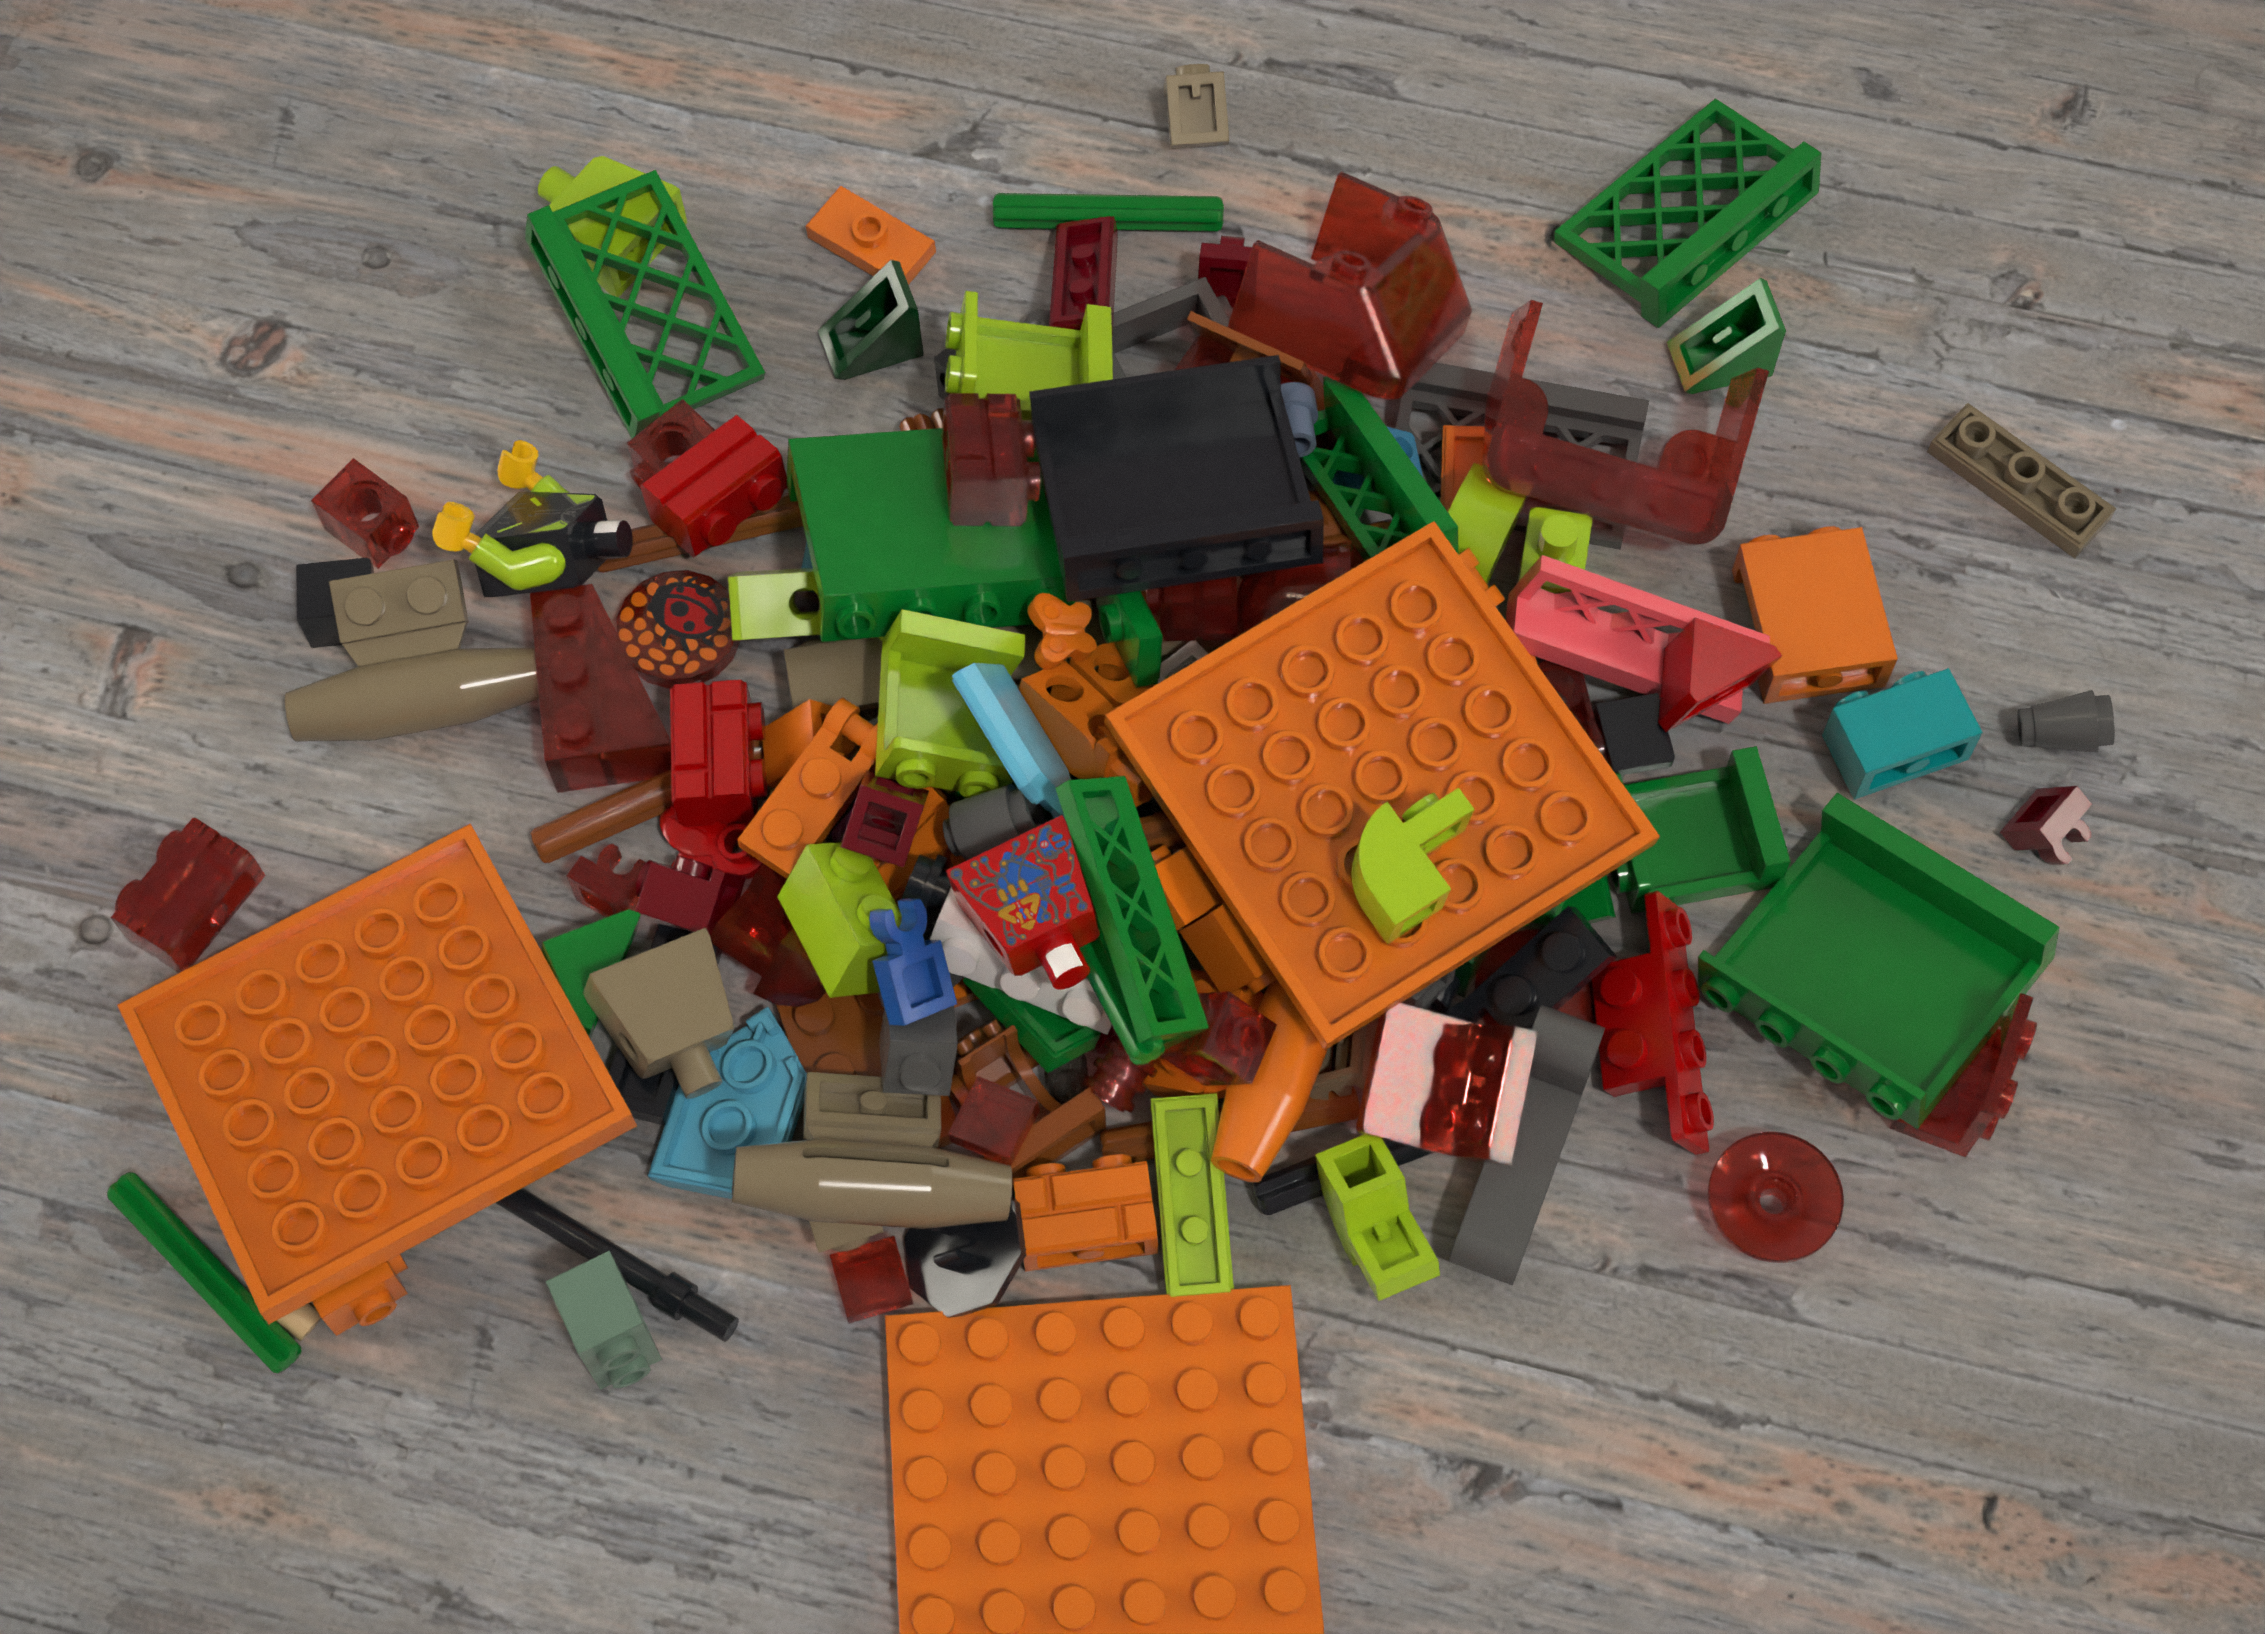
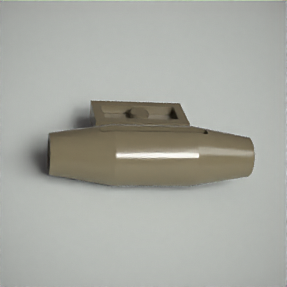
M451 559L329 581L340 643L359 667L286 692L285 710L291 735L296 742L373 741L473 723L546 697V685L537 648L460 649L469 620L458 561Z
M807 1072L804 1090L803 1139L807 1140L736 1147L732 1202L813 1222L927 1229L1006 1221L1011 1205L1012 1168L1010 1165L938 1148L941 1134V1095L883 1093L882 1077Z

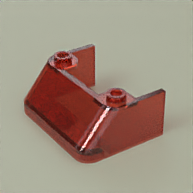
M1340 172L1337 175L1311 259L1317 261V263H1309L1257 240L1253 244L1228 328L1305 362L1309 369L1364 394L1380 399H1398L1463 336L1472 313V307L1439 218L1432 212V206L1420 198L1413 196L1399 197L1347 173Z
M1530 300L1513 311L1485 407L1482 466L1488 481L1496 489L1508 494L1569 512L1586 514L1593 519L1685 546L1705 544L1719 536L1727 522L1769 371L1757 367L1731 378L1716 435L1700 430H1685L1673 435L1663 445L1657 466L1654 468L1543 435L1548 416L1547 398L1543 390L1536 383L1522 378L1543 303Z

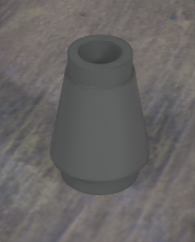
M2093 690L2033 705L2030 708L2018 709V733L2021 746L2034 745V747L2097 753L2099 746L2114 744L2115 726L2110 695L2095 696Z

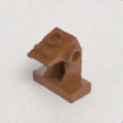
M995 1019L988 1024L977 1027L957 1040L956 1052L958 1055L955 1058L949 1097L961 1113L965 1114L972 1109L996 1142L998 1148L981 1159L1010 1165L1012 1168V1191H1014L1013 1179L1026 1177V1171L1029 1168L1040 1164L1056 1163L1106 1130L1105 1106L1091 1087L1063 1105L1057 1102L1032 1069L1037 1067L1039 1063L1018 1042V1032L1015 1026L1011 1025L1001 1028ZM1017 1083L1036 1111L1012 1127H1009L998 1114L990 1100Z

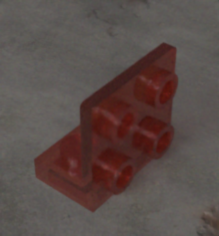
M2023 993L2018 995L2005 1015L2000 1027L1918 1129L1901 1118L1892 1120L1889 1129L1963 1157L1968 1155L1979 1138L1989 1141L1999 1118L2004 1119L2010 1109L2018 1086V1081L2011 1079L2018 1060L2025 1059L2037 1029V1022L2027 1019L2033 997Z
M1404 1003L1398 1004L1379 1016L1356 1130L1365 1135L1466 1161L1511 1165L1538 1032L1517 1026L1479 1025Z

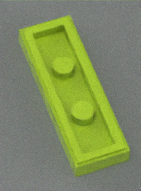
M1217 1093L1150 1099L1166 1294H1170V1297L1231 1292V1289H1234L1225 1178L1224 1172L1217 1169L1211 1162L1220 1121Z

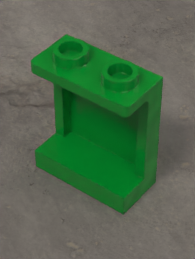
M1757 746L1732 750L1726 767L1624 785L1660 835L1655 845L1610 872L1616 893L1626 894L1631 914L1645 912L1644 896L1646 893L1659 891L1678 906L1771 889L1780 878L1785 877L1791 860ZM1615 773L1623 784L1621 774Z

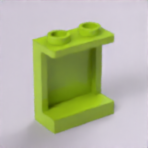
M965 290L961 312L949 313L945 346L946 349L956 350V356L949 355L945 393L955 394V420L1032 429L1029 391L1113 379L1111 307L1087 304L1081 330L978 317V292Z
M902 609L882 640L875 776L896 780L900 785L908 788L935 787L956 791L965 798L1012 784L1013 779L954 685L952 675L973 663L1004 665L1011 676L1024 658L1025 634Z

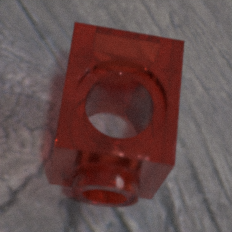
M683 399L627 442L634 466L630 470L632 479L641 490V484L670 464L669 462H664L666 459L672 456H681L715 431V429Z
M354 458L311 500L325 531L362 558H369L372 565L377 569L391 556L398 555L404 551L412 541L414 532L419 528L408 498ZM379 513L378 516L371 520L361 521L367 515Z
M1229 991L1199 993L1198 996L1209 1028L1166 1049L1161 1057L1204 1086L1252 1084L1277 1024Z

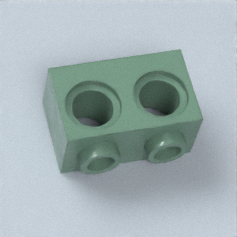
M610 1251L545 1281L578 1355L600 1390L611 1384L613 1388H623L632 1385L650 1373V1365L662 1360L632 1292Z

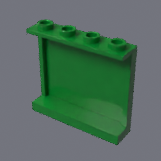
M993 424L788 439L786 485L790 502L798 501L822 606L820 628L822 642L884 637L902 609L994 628L1034 624L1029 618L1027 609L1033 599L1040 593L1054 595L1069 606L1075 603V601L1067 602L1032 429Z
M1836 793L1822 810L1821 831L1787 870L1785 877L1780 878L1715 957L1705 950L1698 956V988L1701 989L1705 998L1716 1008L1727 1013H1731L1734 1010L1754 1023L1758 1032L1770 1043L1781 1048L1789 1046L1808 1058L1814 1069L1827 1080L1837 1084L1845 1082L1864 1094L1869 1104L1884 1117L1891 1120L1901 1118L1918 1129L2055 957L2060 927L1841 794Z

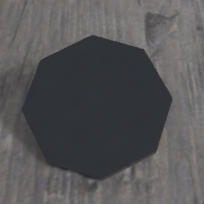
M1012 1197L1010 1212L1006 1221L927 1229L909 1228L904 1237L910 1289L938 1311H943V1314L948 1318L964 1316L998 1305L1026 1257L1020 1203Z

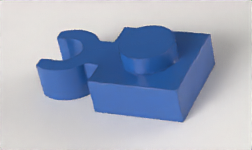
M919 898L898 901L902 916L899 927L895 923L892 909L870 911L871 930L879 941L885 943L888 954L872 962L889 1025L905 1026L957 1004L941 940H924L923 933L927 926V912Z

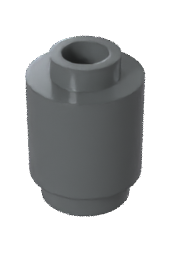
M1008 784L952 803L949 807V818L943 821V833L951 853L956 857L962 855L964 860L967 861L1046 822L1042 806L1039 803L1032 804L1013 784Z

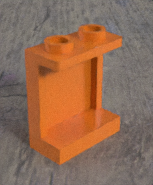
M1827 526L1818 528L1808 535L1780 538L1777 535H1762L1750 540L1748 543L1740 544L1732 568L1734 582L1744 584L1755 631L1769 635V644L1776 646L1782 655L1759 678L1758 684L1763 704L1886 687L1898 658L1862 527L1841 530L1839 527Z

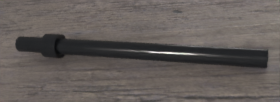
M522 1188L496 1202L497 1205L588 1260L610 1251L626 1283L653 1299V1307L675 1321L684 1317L723 1342H726L736 1330L739 1318L697 1294L698 1286L676 1272H672L667 1276Z

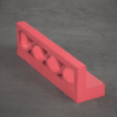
M1541 555L1508 594L1506 622L1530 655L1644 695L1658 693L1659 699L1661 696L1664 648L1680 632L1668 634L1654 629V627L1672 625L1684 629L1696 617L1766 643L1770 642L1769 635ZM1548 581L1571 589V591L1555 594L1541 589V586ZM1616 605L1627 609L1628 612L1612 614L1597 607ZM1743 691L1702 712L1701 715L1730 724L1741 713Z

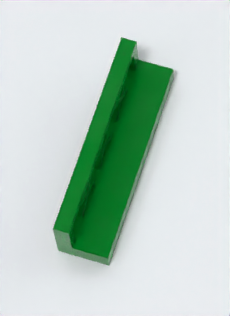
M1343 370L1323 377L1324 410L1318 411V419L1314 424L1315 436L1331 430L1337 442L1333 451L1316 447L1312 453L1299 459L1303 472L1364 561L1374 557L1435 521L1459 555L1458 525L1347 371ZM1340 470L1362 475L1365 480L1360 490L1334 484L1332 479L1336 471ZM1364 509L1390 514L1393 519L1388 529L1362 524L1359 519Z
M1126 777L1067 780L1055 789L1138 1042L1146 1043L1163 1040L1165 1050L1208 1029L1209 1026Z

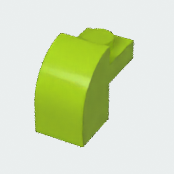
M1473 463L1448 513L1458 525L1459 554L1470 548L1480 562L1475 566L1485 582L1489 584L1496 564L1512 535L1531 487Z
M1459 788L1442 799H1439L1435 793L1423 797L1402 815V818L1405 820L1404 823L1387 801L1374 812L1363 830L1352 862V886L1355 897L1363 912L1387 944L1441 910L1445 904L1451 888L1427 855L1465 831L1474 808Z
M1377 1129L1315 1154L1321 1189L1336 1232L1353 1267L1356 1265L1360 1267L1378 1301L1440 1276L1438 1258L1409 1210L1405 1177Z

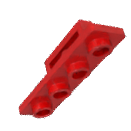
M1659 891L1646 893L1644 896L1650 953L1611 962L1592 979L1596 1024L1605 1027L1599 1046L1603 1090L1613 1097L1666 1086L1671 1137L1674 1142L1693 1154L1698 1155L1709 1152L1707 1131L1713 1129L1714 1116L1711 1103L1702 1089L1700 1068L1706 1066L1707 1056L1703 1039L1695 1028L1693 1006H1697L1699 1003V989L1693 972L1688 968L1686 946L1692 942V929L1685 910L1678 907Z

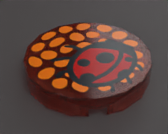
M690 570L662 572L642 581L624 599L616 618L617 642L629 668L647 683L668 689L672 688L674 684L694 683L699 680L704 683L717 677L733 661L741 640L732 641L729 591L711 576Z

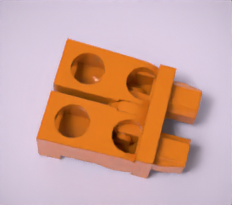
M1103 643L1097 646L1096 650L1085 661H1077L1071 657L1069 664L1064 661L1054 669H1043L1021 679L1019 691L1068 771L1078 779L1125 776L1135 807L1150 801L1153 797L1152 793L1104 723L1105 714L1156 684L1136 688L1115 643ZM1099 665L1098 672H1096L1094 668ZM1049 686H1052L1051 692L1049 694L1046 689Z

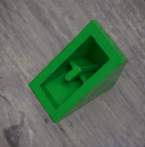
M1759 278L1667 341V345L1684 391L1689 394H1696L1773 376L1786 329L1767 280Z
M630 909L542 942L541 951L590 1039L599 1019L587 1003L583 991L590 973L625 960L637 933L641 917L640 913Z

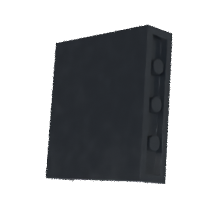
M1279 355L1029 391L1033 438L1067 602L1323 563L1324 518L1319 500L1311 501L1281 393Z

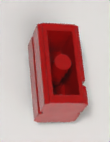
M735 415L641 484L640 488L652 522L670 538L673 537L675 542L694 558L710 545L719 546L727 542L734 534L737 525L757 510L766 511L776 505L781 499L784 490L787 489V475L779 450L761 434L757 435L749 424L738 415Z
M741 679L712 681L710 685H706L703 682L674 684L670 688L672 804L678 823L684 827L714 825L718 821L722 824L751 822L756 815L755 798L767 796V777L764 759H754V741L765 740V716L762 702L752 703L747 682Z

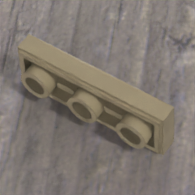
M1969 403L1931 441L1927 453L2074 559L2111 520L2116 510L2114 506Z

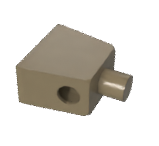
M706 928L590 973L583 991L585 999L640 1078L646 1079L672 1068L686 1099L706 1094L723 1083L710 1052L727 1044L734 1031V1024L711 938Z

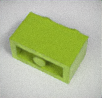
M842 842L806 845L777 896L829 998L881 993L872 961L888 954L885 943L879 941L871 930L870 911L892 909L897 927L900 926L902 920L901 912L872 858L840 847Z

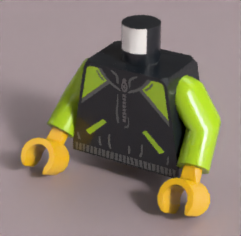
M517 440L513 444L511 453L507 450H502L497 469L498 478L505 486L515 489L527 487L531 492H518L476 534L470 532L475 516L473 511L462 504L447 502L444 504L442 512L437 514L432 535L435 544L441 549L455 552L465 549L471 553L468 560L476 566L485 598L581 586L608 558H626L630 555L633 547L631 527L625 520L607 521L603 501L596 494L570 493L550 475L542 477L535 472L538 450L526 441Z

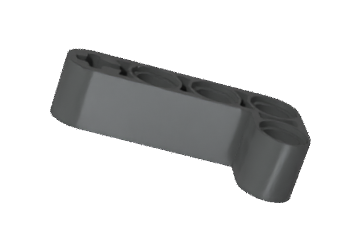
M1541 1005L1524 1050L1517 1077L1461 1224L1449 1262L1513 1286L1594 1064L1605 1027Z

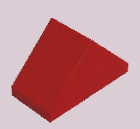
M1695 617L1664 648L1658 723L1665 732H1668L1743 691L1782 657L1781 653L1772 644Z

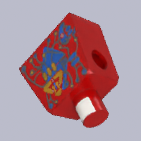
M1063 815L946 870L960 908L1014 976H1022L1043 966L1054 989L1063 990L1075 986L1089 975L1090 967L1080 947L1096 940L1100 932L1071 835Z

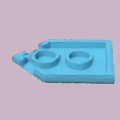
M973 663L952 675L954 685L1017 788L1032 804L1039 803L1045 810L1049 811L1053 818L1061 815L1064 817L1055 788L1067 780H1071L1069 771L1005 666L1001 664Z
M769 1007L764 1008L745 1020L747 1025L733 1033L726 1045L710 1052L723 1081L720 1086L696 1098L686 1099L679 1084L648 1173V1177L651 1180L671 1188L732 1199L736 1147L792 1141L804 1104L807 1072Z

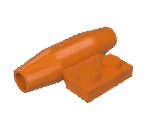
M1191 969L1190 972L1209 1028L1165 1050L1159 1058L1152 1061L1143 1083L1154 1095L1161 1097L1217 1093L1218 1099L1224 1098L1211 1162L1217 1169L1231 1177L1247 1182H1260L1301 1117L1328 1049L1324 1050L1278 980H1275L1268 986L1265 994L1261 991L1252 994L1248 986L1245 985L1223 997L1207 972Z

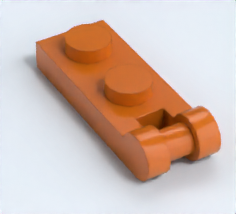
M843 697L833 705L822 727L737 839L741 849L786 879L789 877L806 845L821 844L857 796L866 770L875 771L878 723L874 726L859 716L860 708ZM845 737L860 746V750L852 761L835 751Z

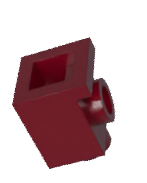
M866 770L840 847L904 867L929 790L908 788L900 785L896 780L877 777L874 772Z
M678 855L673 866L648 860L643 865L637 878L636 895L639 897L635 912L694 932L706 928L710 936L727 938L746 876L713 869V866Z

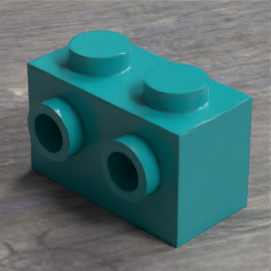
M1947 668L1927 675L1924 671L1913 672L1897 680L1889 689L1869 695L1867 691H1858L1842 698L1834 705L1822 737L1855 800L1969 760L1983 732L1952 672Z

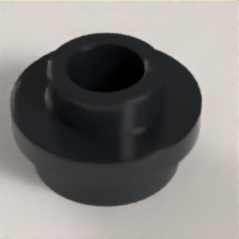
M920 854L902 899L919 898L924 904L926 911L929 907L940 912L951 887L947 873L944 871L947 857L938 854L934 860Z

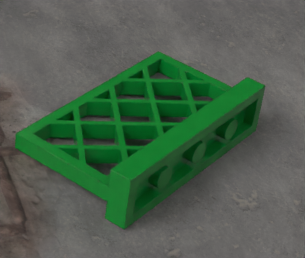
M1715 98L1554 231L1555 243L1641 303V317L1659 329L1819 193L1822 153L1804 141L1795 149L1791 148ZM1714 123H1717L1734 134V141L1700 143V135ZM1768 156L1777 164L1770 170L1744 172L1743 157ZM1736 158V172L1702 174L1701 159ZM1694 160L1695 174L1660 176V168L1669 161ZM1703 190H1738V197L1729 204L1704 205ZM1696 191V206H1661L1662 192ZM1654 193L1655 208L1620 210L1619 202L1627 195ZM1697 222L1698 230L1689 238L1663 239L1662 224ZM1655 224L1656 240L1621 241L1620 226ZM1614 226V242L1588 243L1579 236L1588 228ZM1657 256V265L1641 278L1622 266L1621 258Z
M656 170L554 212L548 205L527 214L525 240L633 442L655 434L657 426L764 379L765 370ZM650 192L660 211L655 226L652 227L621 216L626 201ZM616 205L614 213L606 211V209ZM584 218L609 225L601 250L577 242L568 225ZM664 221L666 222L671 233L661 230ZM617 228L649 239L641 264L608 252ZM657 242L678 249L683 253L687 264L682 278L649 267ZM586 259L596 262L593 272ZM603 265L637 276L628 301L603 292L598 283ZM691 272H693L699 284L689 281ZM644 279L677 290L669 315L636 304ZM684 293L709 301L715 312L709 329L676 318ZM613 309L623 313L621 322H619ZM631 316L664 327L656 352L631 344L625 333ZM719 322L721 323L726 335L716 332ZM671 330L705 341L697 366L663 355ZM711 344L735 351L745 369L727 377L703 369ZM641 361L651 364L648 374ZM658 367L692 378L687 394L663 404L653 385ZM699 381L709 384L696 390Z

